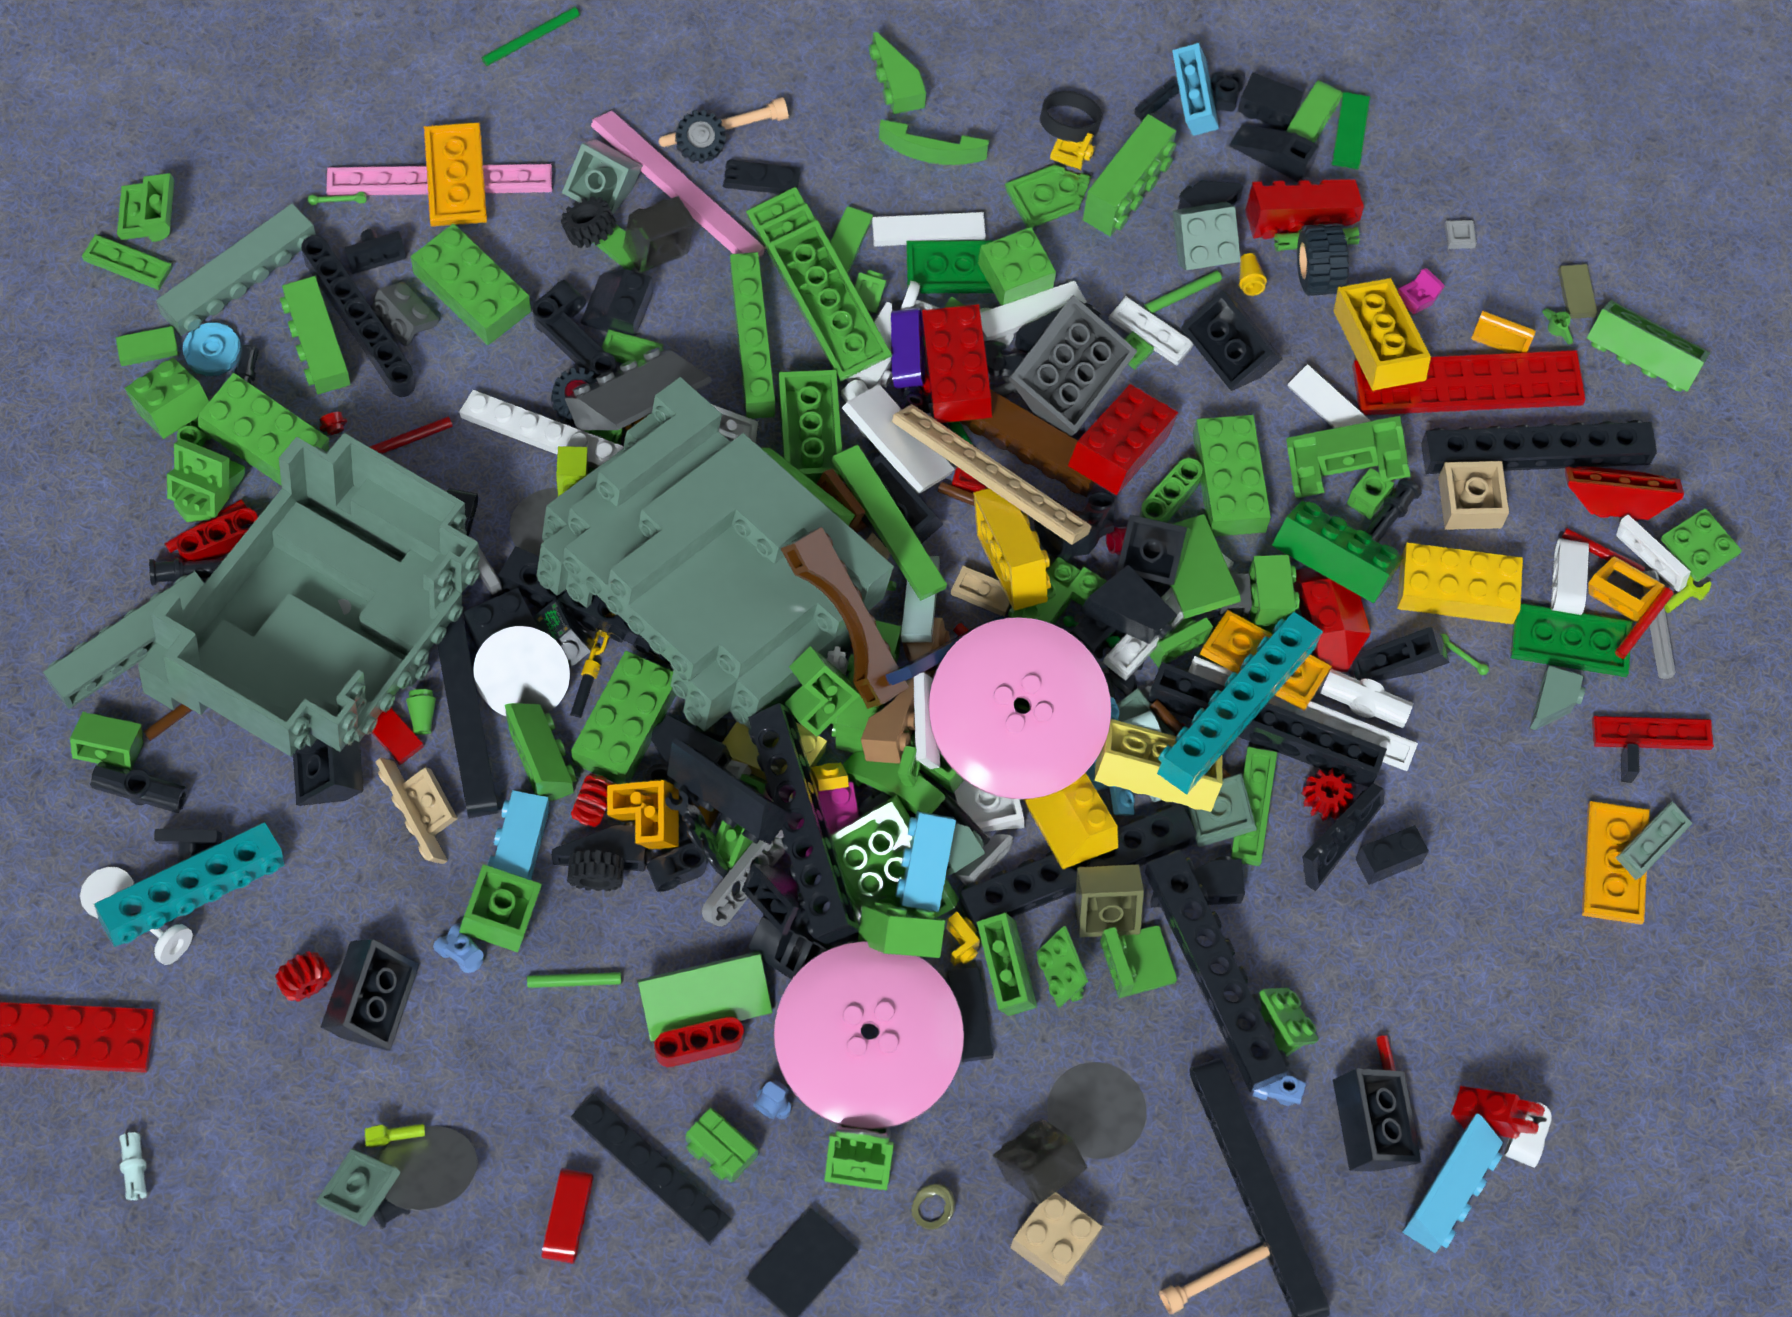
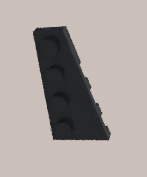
M1373 783L1366 791H1362L1357 800L1302 856L1305 883L1309 888L1316 891L1384 805V790L1382 787Z

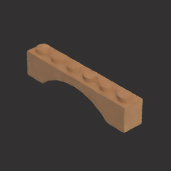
M934 618L932 642H902L908 662L950 640L949 631L945 630L943 618ZM940 663L925 670L924 673L933 679ZM914 677L906 681L909 688L898 694L891 703L868 719L861 737L866 761L900 764L904 747L911 746V735L913 730H915Z

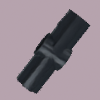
M99 762L95 766L90 783L92 789L129 799L135 805L147 804L174 813H179L183 809L188 791L186 786L151 777L143 770H127L103 762ZM138 784L146 785L141 791H132Z

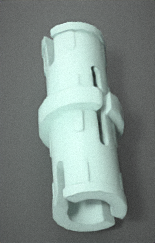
M136 1132L128 1133L129 1139L126 1138V1134H122L119 1137L123 1160L120 1163V1171L124 1173L126 1199L139 1200L138 1194H140L141 1199L147 1196L144 1170L147 1167L146 1161L142 1159L141 1135Z

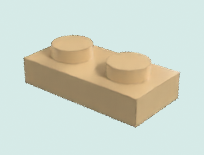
M965 566L962 567L951 589V595L1004 617L1011 605L999 580Z

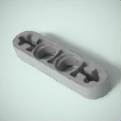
M782 830L779 831L771 845L760 840L758 844L753 842L704 903L702 915L705 921L716 926H724L730 922L748 899L742 888L750 872L753 859L758 857L760 865L773 867L785 852L782 845V838L784 837ZM739 880L740 890L733 896L732 887Z

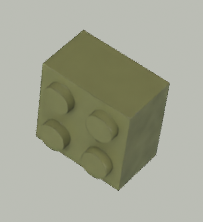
M1139 865L1077 868L1075 916L1079 937L1102 936L1103 930L1116 927L1118 935L1140 934L1144 889Z

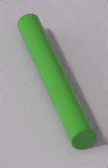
M1216 270L1145 304L1144 307L1150 313H1154L1221 281V274Z
M621 972L527 976L528 988L621 984Z

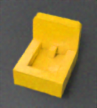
M1087 133L1084 142H1069L1057 139L1050 159L1081 170L1085 160L1090 162L1095 150V146L1091 145L1093 134Z
M827 763L811 767L814 783L818 791L849 787L848 775L842 763Z
M956 912L947 919L948 931L960 944V947L951 954V963L954 966L961 961L963 964H967L973 960L978 954L977 950L980 939L975 934L977 931L973 923L967 917L963 919Z

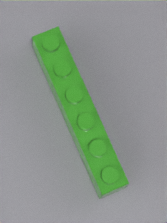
M758 252L730 254V275L746 417L750 419L775 417V396Z

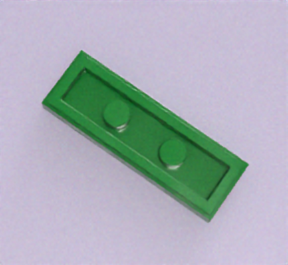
M1343 92L1331 165L1359 170L1370 96Z

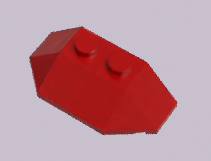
M1590 466L1565 468L1568 487L1590 514L1601 518H1608L1610 516L1624 518L1626 515H1629L1635 521L1639 519L1649 520L1684 497L1681 480L1677 478L1668 479L1662 475Z
M1310 567L1297 569L1296 582L1293 585L1295 592L1299 594V607L1302 617L1323 631L1316 649L1312 652L1313 656L1331 665L1333 670L1340 673L1348 672L1371 634L1361 597Z

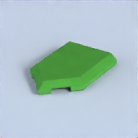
M1054 164L1005 183V188L1025 226L1033 228L1079 210L1091 176L1082 173L1078 175Z

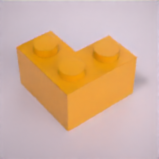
M665 780L607 785V815L622 822L635 821L636 844L648 849L679 847V811L669 808L665 803V797L668 792L672 794L674 799L679 800V790L674 787V784Z

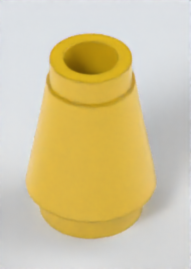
M1252 253L1244 254L1240 257L1239 287L1246 295H1259L1265 290L1267 279L1256 255Z

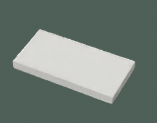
M880 384L849 400L842 407L846 414L917 494L922 493L948 477L955 470L944 457L892 422L894 414L902 409Z

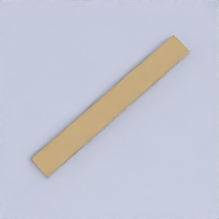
M910 405L894 414L892 422L1071 545L1089 534L1092 526L914 405Z

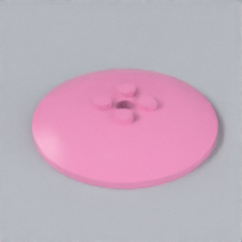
M1019 617L1005 618L983 624L964 635L951 647L939 664L931 684L929 714L932 732L941 754L952 769L965 781L986 793L998 797L1034 799L1066 788L1079 779L1095 762L1108 735L1111 720V701L1105 676L1098 662L1084 644L1056 625L1032 618ZM1025 698L1030 704L1029 712L1025 714L1018 713L1014 709L1015 699Z
M868 942L844 944L821 953L808 962L787 986L778 1006L775 1019L774 1044L781 1072L792 1091L808 1108L833 1123L855 1129L873 1130L894 1127L906 1123L927 1111L940 1099L951 1084L957 1072L963 1050L964 1033L960 1009L953 992L944 978L935 968L919 956L884 954L870 948ZM865 1024H873L878 1028L879 1035L875 1039L869 1040L863 1037L861 1028Z

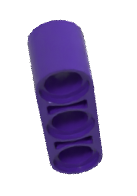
M920 308L891 311L892 376L896 389L925 385L924 330Z

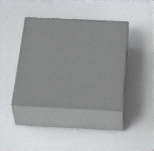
M1451 220L1445 222L1444 227L1448 249L1476 247L1477 242L1473 220Z

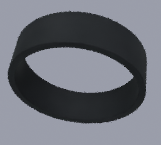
M1058 91L1048 95L1044 99L1040 113L1042 127L1052 136L1069 142H1084L1087 133L1093 134V137H1095L1102 119L1101 108L1094 100L1073 91ZM1055 106L1075 107L1087 113L1095 123L1087 127L1067 126L1052 118L1047 110Z

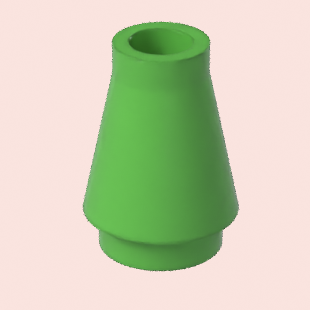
M429 689L411 690L406 702L413 725V733L415 735L431 734L436 703L433 691Z

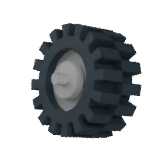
M694 110L690 115L687 113L679 121L676 129L675 143H677L678 152L681 151L682 156L689 158L690 162L693 163L694 161H699V164L707 160L708 162L712 161L714 157L720 155L725 144L726 130L722 126V121L720 118L716 119L714 113H706L707 110H702V112Z

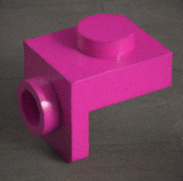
M1425 268L1421 270L1415 281L1400 287L1398 293L1406 309L1412 314H1416L1433 305L1445 286L1434 274Z

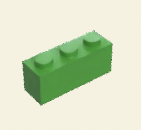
M1007 913L977 921L998 1009L1007 1016L1037 1008L1016 921Z

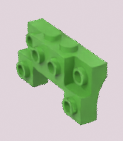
M1400 416L1286 438L1296 498L1325 493L1323 476L1379 466L1382 482L1411 477Z
M1057 557L1047 571L1051 583V588L1047 589L1048 602L1015 611L1011 608L1008 616L1010 618H1032L1055 625L1069 606L1071 599L1083 606L1087 598L1107 581L1085 567L1079 570L1062 558Z

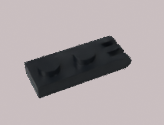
M738 160L726 161L727 170H725L724 174L726 178L723 181L724 188L782 194L795 187L798 190L801 167Z

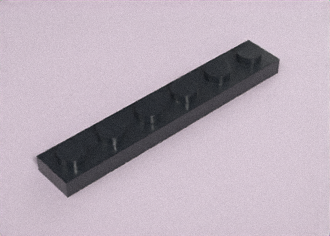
M594 1094L571 1115V1119L707 1244L710 1245L731 1223V1218Z

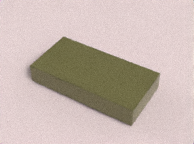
M1587 264L1560 266L1558 274L1566 312L1570 315V319L1595 317L1597 308Z

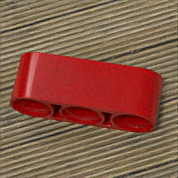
M242 508L184 531L176 539V547L180 558H183V561L209 560L230 553L249 529H242L241 527L245 524H253L257 520L258 515L250 508ZM225 535L220 540H213L216 536ZM192 546H196V547H197V548H196L195 550H193V551H190V552H189V551H186L189 547H192Z
M725 1017L663 1032L656 1038L654 1043L655 1058L662 1066L674 1067L738 1051L743 1045L744 1027L738 1019ZM727 1030H733L738 1036L733 1040H726L722 1037V1034ZM697 1037H702L708 1043L703 1047L697 1048L691 1044V1041ZM667 1044L674 1045L677 1048V1051L671 1055L663 1054L660 1050Z
M561 1168L544 1239L542 1258L570 1264L575 1263L593 1184L592 1173Z

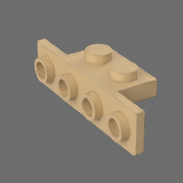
M380 757L375 761L380 770L378 771L379 777L389 786L393 794V803L403 812L406 818L405 825L407 829L417 838L420 844L418 848L421 855L427 861L440 864L446 863L448 860L435 835L458 818L432 770L425 767L405 782L395 762Z

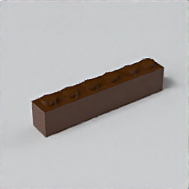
M991 389L992 418L959 421L969 427L974 434L982 435L992 441L999 449L1011 452L1021 462L1031 464L1041 470L1046 477L1063 483L1073 493H1080L1087 497L1096 485L1094 481L1068 466L1077 440Z

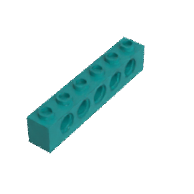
M264 822L94 903V907L102 927L115 948L121 944L132 942L136 937L150 930L159 929L165 923L179 916L188 915L194 909L208 902L217 901L223 895L237 888H244L250 882L264 875L275 873L279 868L285 866L282 851Z

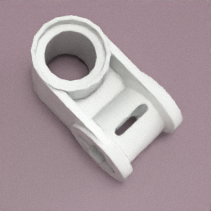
M1543 1105L1545 1107L1544 1115L1541 1117L1536 1116L1535 1119L1538 1123L1537 1125H1539L1537 1134L1520 1133L1517 1139L1509 1138L1504 1156L1533 1168L1536 1167L1543 1152L1544 1141L1552 1118L1550 1110L1545 1105ZM1526 1115L1525 1120L1533 1121L1530 1115Z

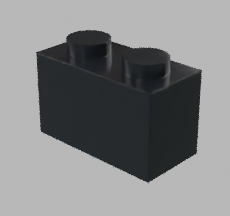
M1252 72L1241 95L1237 112L1242 113L1249 119L1265 122L1274 129L1287 131L1298 111L1303 91Z
M1416 825L1361 846L1355 859L1368 885L1422 864L1429 850Z

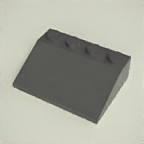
M1073 295L1008 379L1035 416L1071 437L1076 434L1137 353V350Z
M655 348L643 354L644 358L639 361L630 360L621 364V370L614 374L610 371L599 375L596 378L598 382L592 385L586 383L574 388V394L566 397L565 401L577 429L619 430L652 413L655 395L679 377L695 390L711 383V377L675 352L660 351L659 348Z

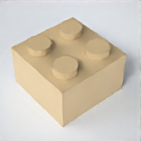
M1502 461L1445 462L1438 478L1445 530L1502 528L1509 514Z
M1050 1189L1013 1238L1011 1249L1063 1286L1099 1237L1103 1226Z

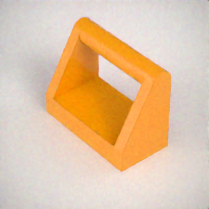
M1482 310L1471 339L1506 353H1527L1536 330Z
M1615 556L1597 571L1588 583L1589 595L1635 622L1639 621L1665 587L1663 583ZM1616 570L1648 588L1650 591L1639 600L1606 580Z

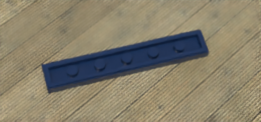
M1002 615L984 622L888 673L885 676L889 685H895L913 678L942 661L951 647L964 635L983 624L1005 619Z

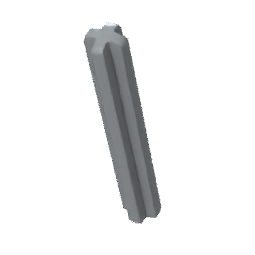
M1656 570L1644 572L1660 582L1659 574ZM1643 586L1645 596L1650 590ZM1663 608L1651 623L1650 631L1658 676L1660 679H1670L1674 677L1676 671L1665 608Z

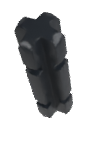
M1174 80L1166 82L1163 85L1164 88H1159L1146 98L1145 102H1141L1135 107V116L1143 121L1148 114L1155 113L1169 102L1168 98L1172 99L1179 93V85Z

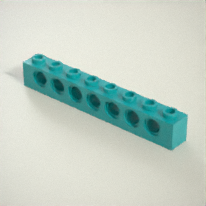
M1295 612L1286 621L1281 619L1274 627L1273 635L1270 638L1265 636L1256 650L1258 652L1254 656L1249 654L1241 665L1242 670L1239 673L1233 672L1224 685L1226 688L1222 692L1217 690L1208 703L1210 706L1206 710L1201 708L1192 720L1193 725L1190 728L1185 726L1179 732L1175 739L1176 744L1173 747L1168 745L1162 751L1158 759L1161 765L1157 774L1185 794H1188L1316 649L1323 633L1322 630Z

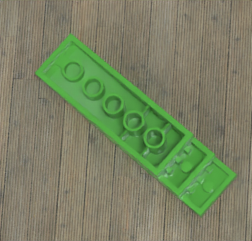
M792 188L747 210L746 213L828 361L833 369L836 370L840 381L892 357L889 348L821 225L814 218L797 188Z

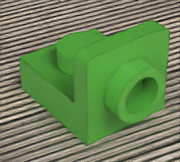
M867 270L866 274L859 272L855 289L866 309L877 314L888 282L883 280V274L871 270Z

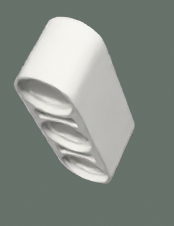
M1558 539L1554 554L1551 610L1582 615L1587 594L1588 543Z

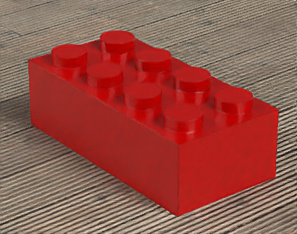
M979 304L922 310L934 419L939 423L992 418L991 392Z
M1129 384L1077 441L1068 466L1115 495H1118L1168 438L1179 412L1148 395L1143 390Z

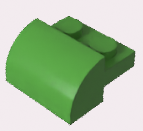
M170 173L144 176L143 183L122 186L117 235L121 240L149 237L152 242H158L169 235L175 183Z

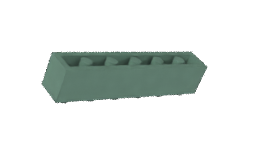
M290 204L159 297L156 302L160 314L173 326L180 336L196 330L203 320L210 315L218 314L224 305L231 300L242 297L246 290L256 282H263L269 273L277 267H283L288 264L291 258L302 250L303 240L308 236L315 235L313 224L293 204Z
M195 571L190 575L180 577L172 587L164 592L156 593L150 598L149 602L140 608L130 610L122 620L114 625L106 626L99 632L98 636L89 642L79 644L72 653L63 659L53 661L43 673L49 685L65 706L70 709L142 661L156 644L151 617L154 609L171 591L180 597L183 610L204 585V582Z

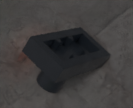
M367 229L360 235L362 242L344 247L352 275L407 259L399 231L378 237L375 230Z
M155 829L154 841L159 844H178V864L197 855V845L220 844L222 833L218 830Z

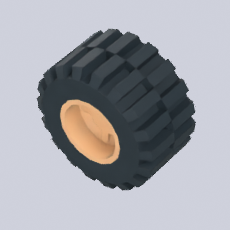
M1339 223L1304 225L1301 228L1297 243V267L1301 287L1307 296L1337 294L1338 287H1343L1347 284L1349 268L1348 248L1344 231Z

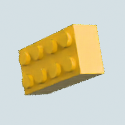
M1388 278L1338 287L1334 314L1371 389L1378 390L1426 381L1431 356L1392 279Z
M989 488L973 492L977 537L1013 610L1048 602L1047 589L1051 588V583L1046 568L1050 566L1046 550L1040 549V542L1036 531L1031 532L1028 515L1024 512L1022 513L1019 508Z
M1406 543L1401 555L1404 559L1400 564L1397 609L1506 624L1514 623L1520 612L1523 558Z

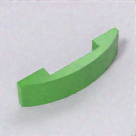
M880 120L879 139L890 148L908 157L943 165L971 164L987 159L989 140L962 135L960 144L907 134V124Z
M854 752L842 764L848 775V782H853L858 787L865 783L892 797L897 795L905 809L914 814L917 811L932 814L945 799L942 792L919 775L914 787L904 786L897 774L900 766L898 763L866 761L864 752Z

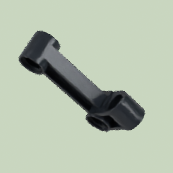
M561 280L550 291L534 302L532 309L535 327L553 341L580 368H585V373L589 374L592 371L595 379L606 372L612 371L613 374L616 373V361L613 355L605 352L570 319L583 309L586 299L567 280ZM543 314H551V315L548 316V317H542V316H541V315H543ZM602 368L609 369V370L606 371V372H600V371H598V370H600V369H602Z
M655 764L646 773V782L664 778L671 784L676 783L674 779L667 775L668 766L664 764ZM680 812L679 847H673L670 853L659 856L648 864L645 863L657 892H665L678 885L697 879L706 871V858L703 852L690 840L687 834V824L683 821ZM691 857H695L700 860V862L694 866H689L685 864L686 859Z

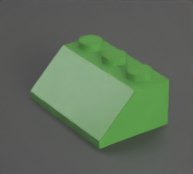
M505 704L508 730L535 795L548 797L549 802L573 794L572 783L577 781L571 764L565 766L562 757L566 753L560 738L555 740L551 731L555 730V726L550 713L544 714L540 704Z

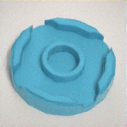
M218 322L204 323L199 325L200 328L195 331L192 330L187 334L183 342V355L188 366L196 373L205 376H218L230 371L237 364L241 343L233 329L228 325Z

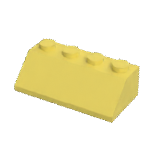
M1111 719L1105 744L1096 759L1095 781L1101 782L1106 786H1116L1131 790L1136 794L1157 797L1166 802L1187 805L1192 809H1202L1211 812L1222 786V756L1188 794H1185L1157 774L1161 762L1158 760L1159 756L1168 745L1173 747L1176 744V736Z

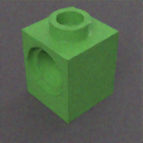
M1370 468L1351 491L1347 505L1371 520L1383 505L1385 498L1390 496L1394 483L1392 481L1382 482L1380 472ZM1367 490H1374L1377 494H1370Z

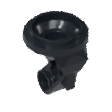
M1093 493L1090 495L1084 511L1080 512L1068 509L1062 503L1053 499L1092 526L1087 536L1072 545L1034 519L1035 531L1042 547L1054 558L1060 557L1067 561L1074 556L1089 555L1102 536L1114 532L1115 500L1109 493Z

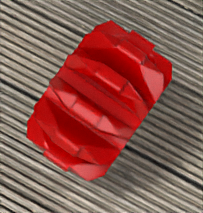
M1333 769L1329 770L1327 776L1319 770L1316 772L1315 777L1310 776L1307 778V786L1303 787L1302 795L1306 797L1303 801L1304 807H1312L1311 816L1320 812L1322 813V821L1326 820L1329 814L1336 820L1339 818L1340 813H1344L1349 808L1348 804L1352 803L1354 796L1349 793L1352 789V783H1343L1345 779L1344 774L1339 775L1337 778L1334 776Z
M591 773L587 775L572 809V819L586 826H598L607 807V785H614L613 782L601 775L597 776Z
M310 951L305 952L303 955L297 954L293 959H288L285 965L279 967V971L275 975L277 985L282 994L286 996L288 1001L296 1000V1002L319 993L321 988L328 985V981L332 977L324 958L318 952L311 953Z

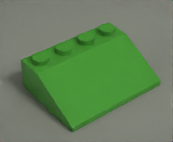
M897 795L831 834L859 924L862 906H874L875 901L891 903L893 907L902 908L900 897H896V889L899 878L904 879L906 867L901 866L904 849H910L912 836L907 835L910 816ZM946 876L939 912H935L934 917H939L955 908L959 901Z

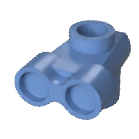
M455 924L450 928L446 936L436 939L433 949L443 958L450 957L455 960L463 972H474L483 964V952L470 939V936L459 933L461 924Z
M1286 1074L1281 1080L1255 1090L1253 1096L1265 1101L1267 1097L1274 1098L1285 1106L1300 1105L1307 1083ZM1283 1085H1290L1294 1090L1287 1091Z
M777 1080L768 1082L757 1092V1099L753 1106L768 1118L774 1119L777 1117L785 1119L791 1113V1104L786 1097L789 1089Z

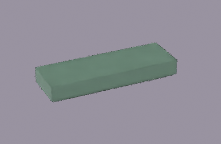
M1671 801L1615 858L1637 880L1692 825V822Z

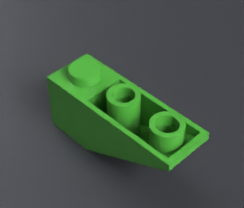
M873 32L872 44H869V53L871 60L877 61L876 76L878 82H883L885 87L883 89L885 104L891 106L893 114L925 108L926 91L919 70L878 32Z

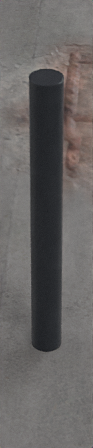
M919 770L926 781L944 794L945 799L941 803L943 807L960 825L968 826L971 831H976L981 837L984 846L988 844L990 838L934 779Z

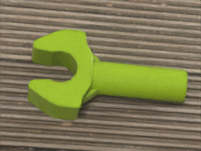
M1689 575L1686 587L1671 597L1664 606L1665 611L1670 613L1690 597L1703 600L1707 596L1712 583L1709 581L1702 587H1696L1693 584L1695 580Z
M424 1124L395 1128L378 1125L364 1129L366 1147L386 1146L389 1141L425 1136Z

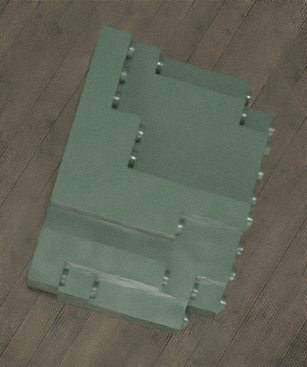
M679 377L655 395L652 413L626 432L624 449L546 506L542 534L544 542L541 544L537 578L544 588L550 589L557 596L566 589L574 601H579L586 608L591 605L592 595H597L606 603L608 609L613 614H618L627 622L629 628L635 634H640L649 643L654 652L662 654L674 669L670 686L678 697L686 700L683 712L690 723L698 725L705 732L730 711L738 723L744 724L750 729L748 717L778 703L783 705L802 686L789 666L810 646L827 659L828 651H834L835 646L841 647V652L847 653L852 644L844 620L834 604L818 588L794 575L780 548L802 535L822 527L825 533L832 539L833 548L839 559L846 565L847 574L853 585L860 591L867 611L884 599L894 566L748 436L742 433L731 442L719 432L722 413Z
M345 433L341 435L328 452L296 437L279 457L282 489L191 601L182 610L180 597L169 591L154 609L151 617L156 644L138 664L143 693L173 711L179 703L200 715L209 707L292 757L297 749H303L306 744L311 747L316 739L321 740L341 752L346 744L350 745L354 740L360 742L365 734L369 735L374 730L378 722L377 718L382 711L387 712L391 708L400 688L405 689L407 685L412 687L418 679L422 680L426 676L430 668L428 664L429 650L434 643L439 644L442 641L450 622H456L463 611L462 592L468 585L472 586L480 575V570H478V562L480 560L478 542L466 535L465 522L467 517L465 516V503ZM345 599L350 602L351 610L348 614L344 615L338 600Z

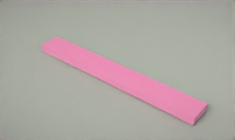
M610 111L593 119L591 127L620 153L643 165L641 172L731 253L758 252L759 257L764 254L766 248L617 114Z
M551 164L483 165L485 193L552 192ZM426 166L327 167V196L356 195L358 192H364L366 195L428 194Z

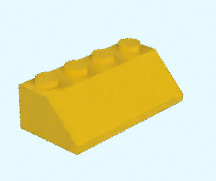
M1086 772L1075 782L1056 793L1034 799H1023L1062 869L1118 848L1117 824Z

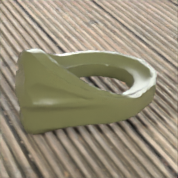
M933 1184L924 1187L917 1193L911 1206L912 1217L917 1225L927 1230L938 1229L947 1224L955 1212V1200L952 1191L947 1186ZM935 1195L943 1198L946 1205L944 1207V1214L939 1220L926 1222L920 1217L919 1207L925 1199L932 1198Z

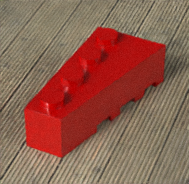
M1355 179L1322 180L1318 185H1313L1310 180H1300L1296 185H1286L1285 181H1274L1272 183L1273 186H1263L1262 181L1252 182L1245 209L1253 239H1271L1278 233H1297L1304 225L1339 223L1344 226L1353 225L1360 221L1364 205Z

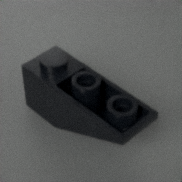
M1242 124L1230 142L1229 147L1299 182L1304 180L1313 166L1319 145L1296 133Z

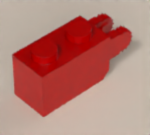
M1461 1086L1451 1114L1464 1129L1467 1128L1474 1116L1479 1114L1497 1136L1517 1139L1520 1133L1537 1134L1539 1125L1533 1121L1525 1120L1526 1115L1543 1116L1545 1107L1535 1102L1521 1100L1517 1094Z

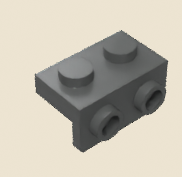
M404 281L378 289L371 305L379 320L403 346L410 345L415 333L434 328L439 320Z

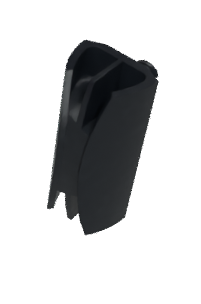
M800 901L799 909L787 935L781 934L767 917L763 915L749 945L753 952H760L763 961L790 979H793L812 959L835 947L830 944L827 945L807 933L806 927L809 917ZM859 931L851 934L846 944L857 942Z

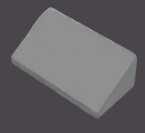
M1004 834L993 835L988 844L982 847L985 854L957 871L955 876L965 885L975 881L980 882L1011 851L1013 837Z

